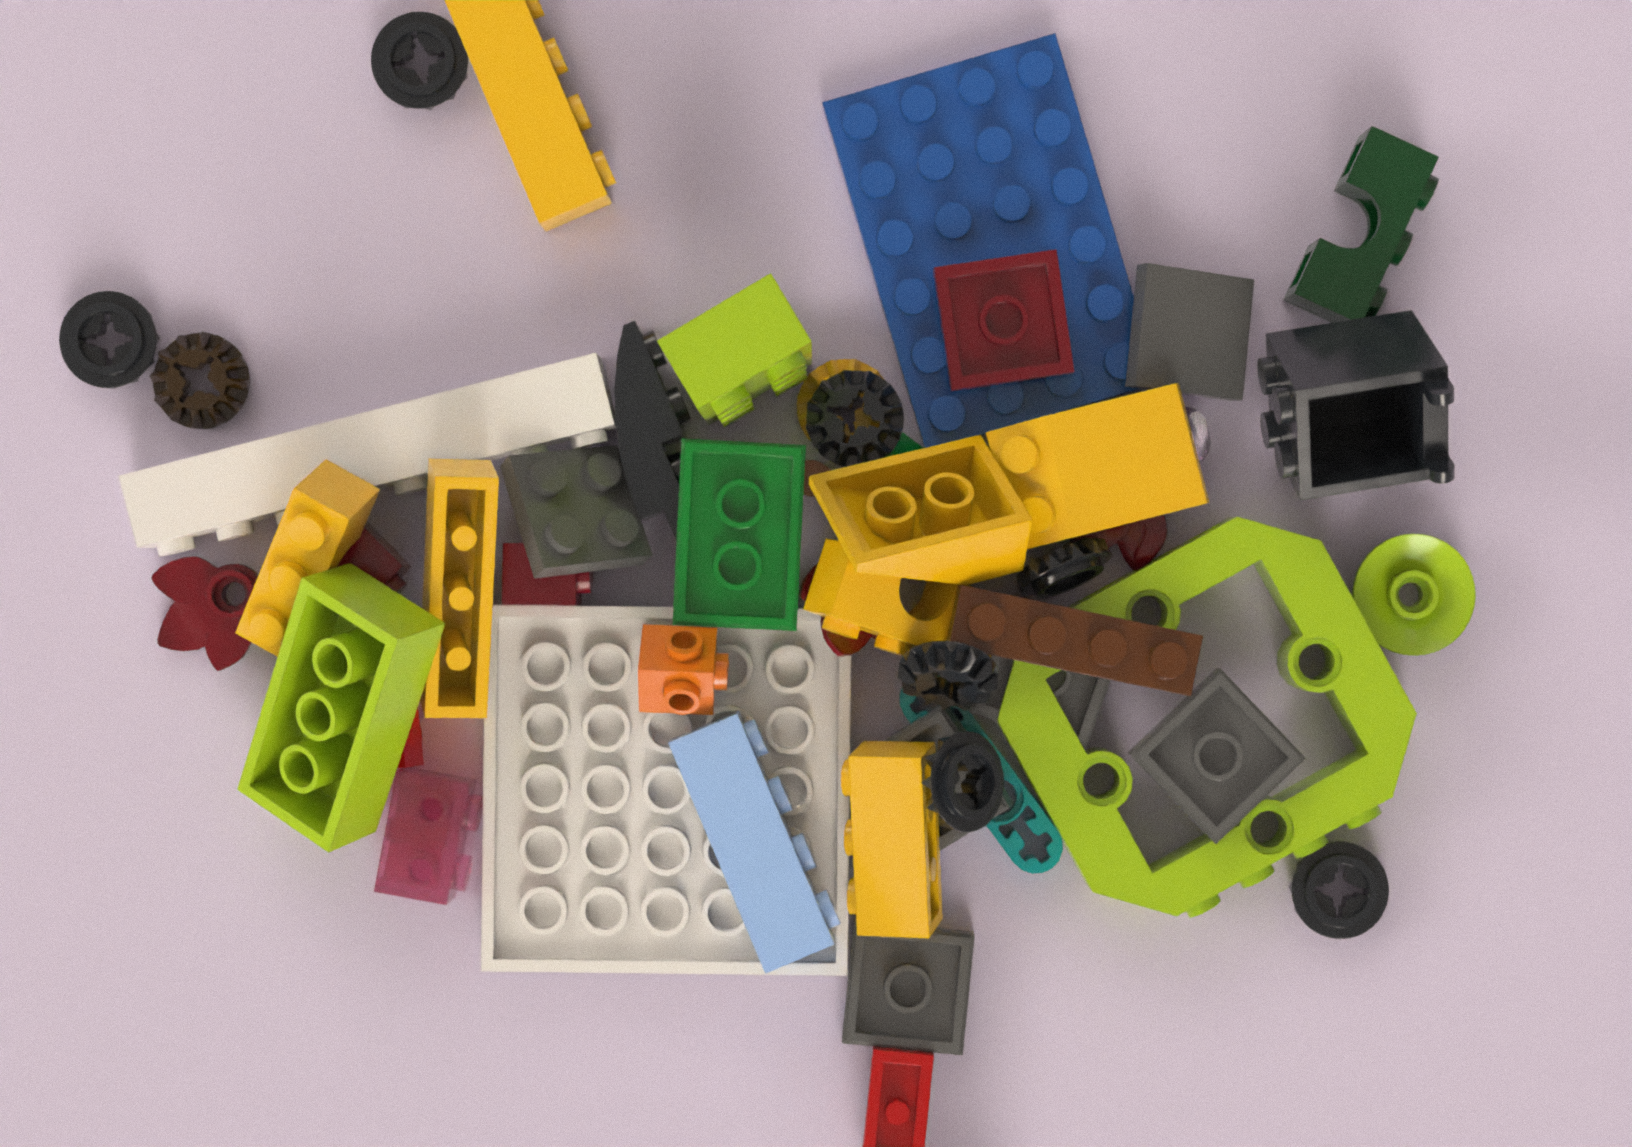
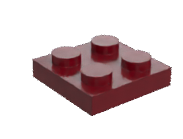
M1057 249L933 268L951 392L1068 375L1075 372Z

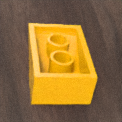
M1179 383L1035 418L986 432L990 451L1033 519L1027 549L1210 503Z
M981 434L809 476V486L856 573L970 585L1023 571L1033 519Z

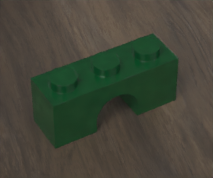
M1371 126L1357 139L1334 191L1352 199L1364 211L1367 219L1365 239L1356 248L1340 247L1322 238L1308 245L1283 300L1331 323L1376 316L1387 294V288L1380 285L1389 264L1396 267L1399 265L1411 243L1413 233L1405 230L1415 209L1423 211L1426 208L1437 187L1439 178L1431 175L1439 157L1374 126Z

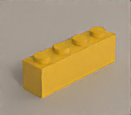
M444 0L542 228L547 232L612 204L606 188L616 184L615 178L602 149L591 154L582 132L592 128V124L579 94L577 93L567 98L558 77L569 72L555 38L543 41L534 21L545 16L539 0Z
M428 458L422 609L443 621L445 626L420 698L424 718H487L499 477L491 460Z

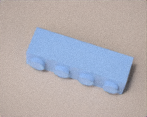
M737 711L671 739L668 744L765 974L835 945L834 934L831 928L840 925V919L828 891L824 890L816 894L807 871L816 868V862L804 834L800 833L792 837L783 814L793 810L780 777L776 776L768 780L759 757L769 753L756 720L752 719L744 723L740 711Z

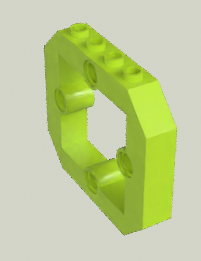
M1238 516L1230 517L1154 558L1146 566L1123 575L1067 606L1069 608L1133 621L1131 613L1135 602L1141 597L1150 596L1158 602L1161 609V619L1156 626L1176 630L1181 617L1180 604L1251 565H1254L1292 633L1282 642L1277 652L1276 664L1281 677L1287 684L1299 690L1317 693L1324 692L1356 750L1270 797L1267 795L1217 844L1213 843L1206 834H1203L1148 865L1117 809L1127 800L1132 791L1133 777L1129 766L1120 756L1105 748L1090 747L1085 752L1046 681V678L1061 671L1060 669L1013 660L1000 704L997 724L1051 822L1059 832L1062 842L1084 882L1093 893L1176 917L1184 912L1187 913L1189 918L1196 917L1209 911L1221 902L1218 895L1220 892L1237 883H1240L1242 888H1247L1271 876L1275 872L1271 864L1293 853L1295 858L1298 859L1319 850L1328 843L1325 834L1346 823L1349 829H1354L1375 819L1382 813L1378 805L1393 797L1417 713L1321 540ZM1315 644L1324 652L1325 666L1316 677L1307 678L1300 670L1299 656L1307 646ZM1097 763L1109 764L1114 773V782L1111 788L1101 795L1087 793L1083 784L1084 774L1087 769ZM1272 811L1278 820V830L1275 836L1263 843L1255 842L1250 832L1253 819L1259 813Z

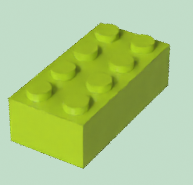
M771 273L657 340L707 424L710 425L720 420L724 428L752 413L755 410L752 399L772 388L776 397L804 382L808 379L806 369L812 364V341Z
M351 563L302 577L237 790L328 853L375 833L445 623Z

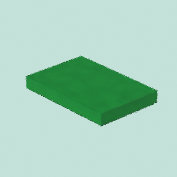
M682 438L672 625L797 631L806 445Z

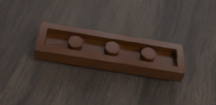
M958 585L947 636V641L971 645L988 655L1190 697L1203 635L964 585Z

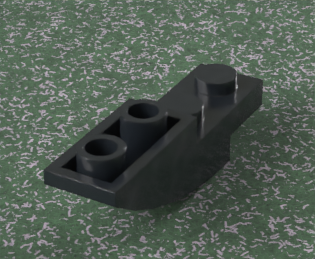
M633 321L623 325L616 362L614 386L615 423L620 457L628 488L640 520L646 521L665 513L677 541L681 454L677 452L669 456L665 446L686 438L687 436L681 424L692 419L678 387L666 390L657 368L668 363L657 342L654 331L651 330L642 334L638 324Z

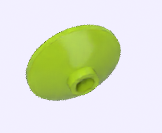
M1403 534L1381 542L1365 556L1355 574L1352 597L1381 647L1402 655L1419 656L1431 654L1447 647L1462 634L1474 611L1476 591L1473 575L1467 562L1451 545L1430 535ZM1406 583L1413 584L1418 590V599L1411 606L1404 605L1399 599V590Z

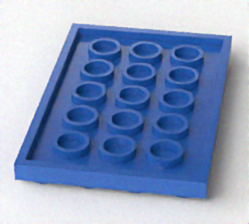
M1055 33L822 102V108L924 448L980 434L984 436L988 431L1075 409L1139 390V388L1125 387L1134 295ZM1057 249L1075 372L1068 375L951 392L933 268Z

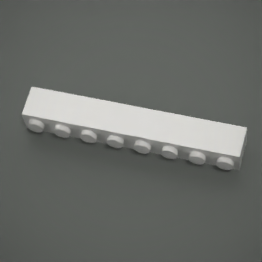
M592 353L119 475V480L136 546L138 548L157 547L159 557L196 548L194 537L214 532L217 534L218 541L247 536L255 533L253 522L275 517L277 526H279L293 489L326 459L379 489L393 486L396 496L427 489L428 458L493 461L508 457L509 455L548 452L547 446L571 441L572 449L588 448L608 442L606 431L616 429L615 409L602 359L597 353Z

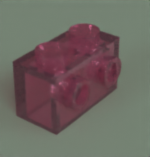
M414 767L396 770L374 892L447 905L455 898L456 891H466L473 860L471 855L463 854L468 830L477 832L483 809V796L475 794L477 779Z

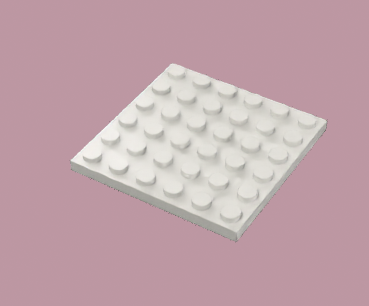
M493 605L487 718H484L481 971L848 976L847 888L849 883V856L846 855L844 848V829L849 819L850 797L844 796L842 793L841 770L843 762L850 755L851 655L839 657L827 645L821 630L820 615L803 610V608H798L797 631L717 627V653H729L727 691H715L714 715H678L673 713L639 712L638 663L643 624L672 625L673 607ZM737 711H740L744 723L755 719L769 751V753L759 757L768 780L776 776L780 777L793 810L783 814L792 837L800 833L804 834L817 865L816 868L807 871L816 894L824 890L828 891L841 922L840 925L831 928L834 934L835 945L766 974L668 744L671 739Z

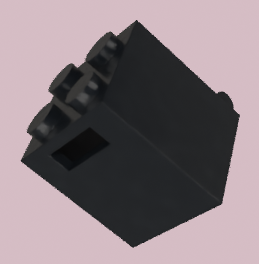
M1412 310L1266 333L1267 357L1259 358L1257 363L1261 391L1263 395H1268L1269 411L1261 412L1260 414L1261 433L1265 447L1267 449L1274 448L1275 461L1280 478L1290 479L1299 500L1430 480L1439 484L1449 483L1454 480L1455 465L1449 457L1448 405L1454 402V386L1448 378V365Z

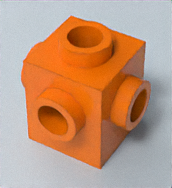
M643 624L638 663L639 712L714 715L715 691H727L729 653H717V627Z

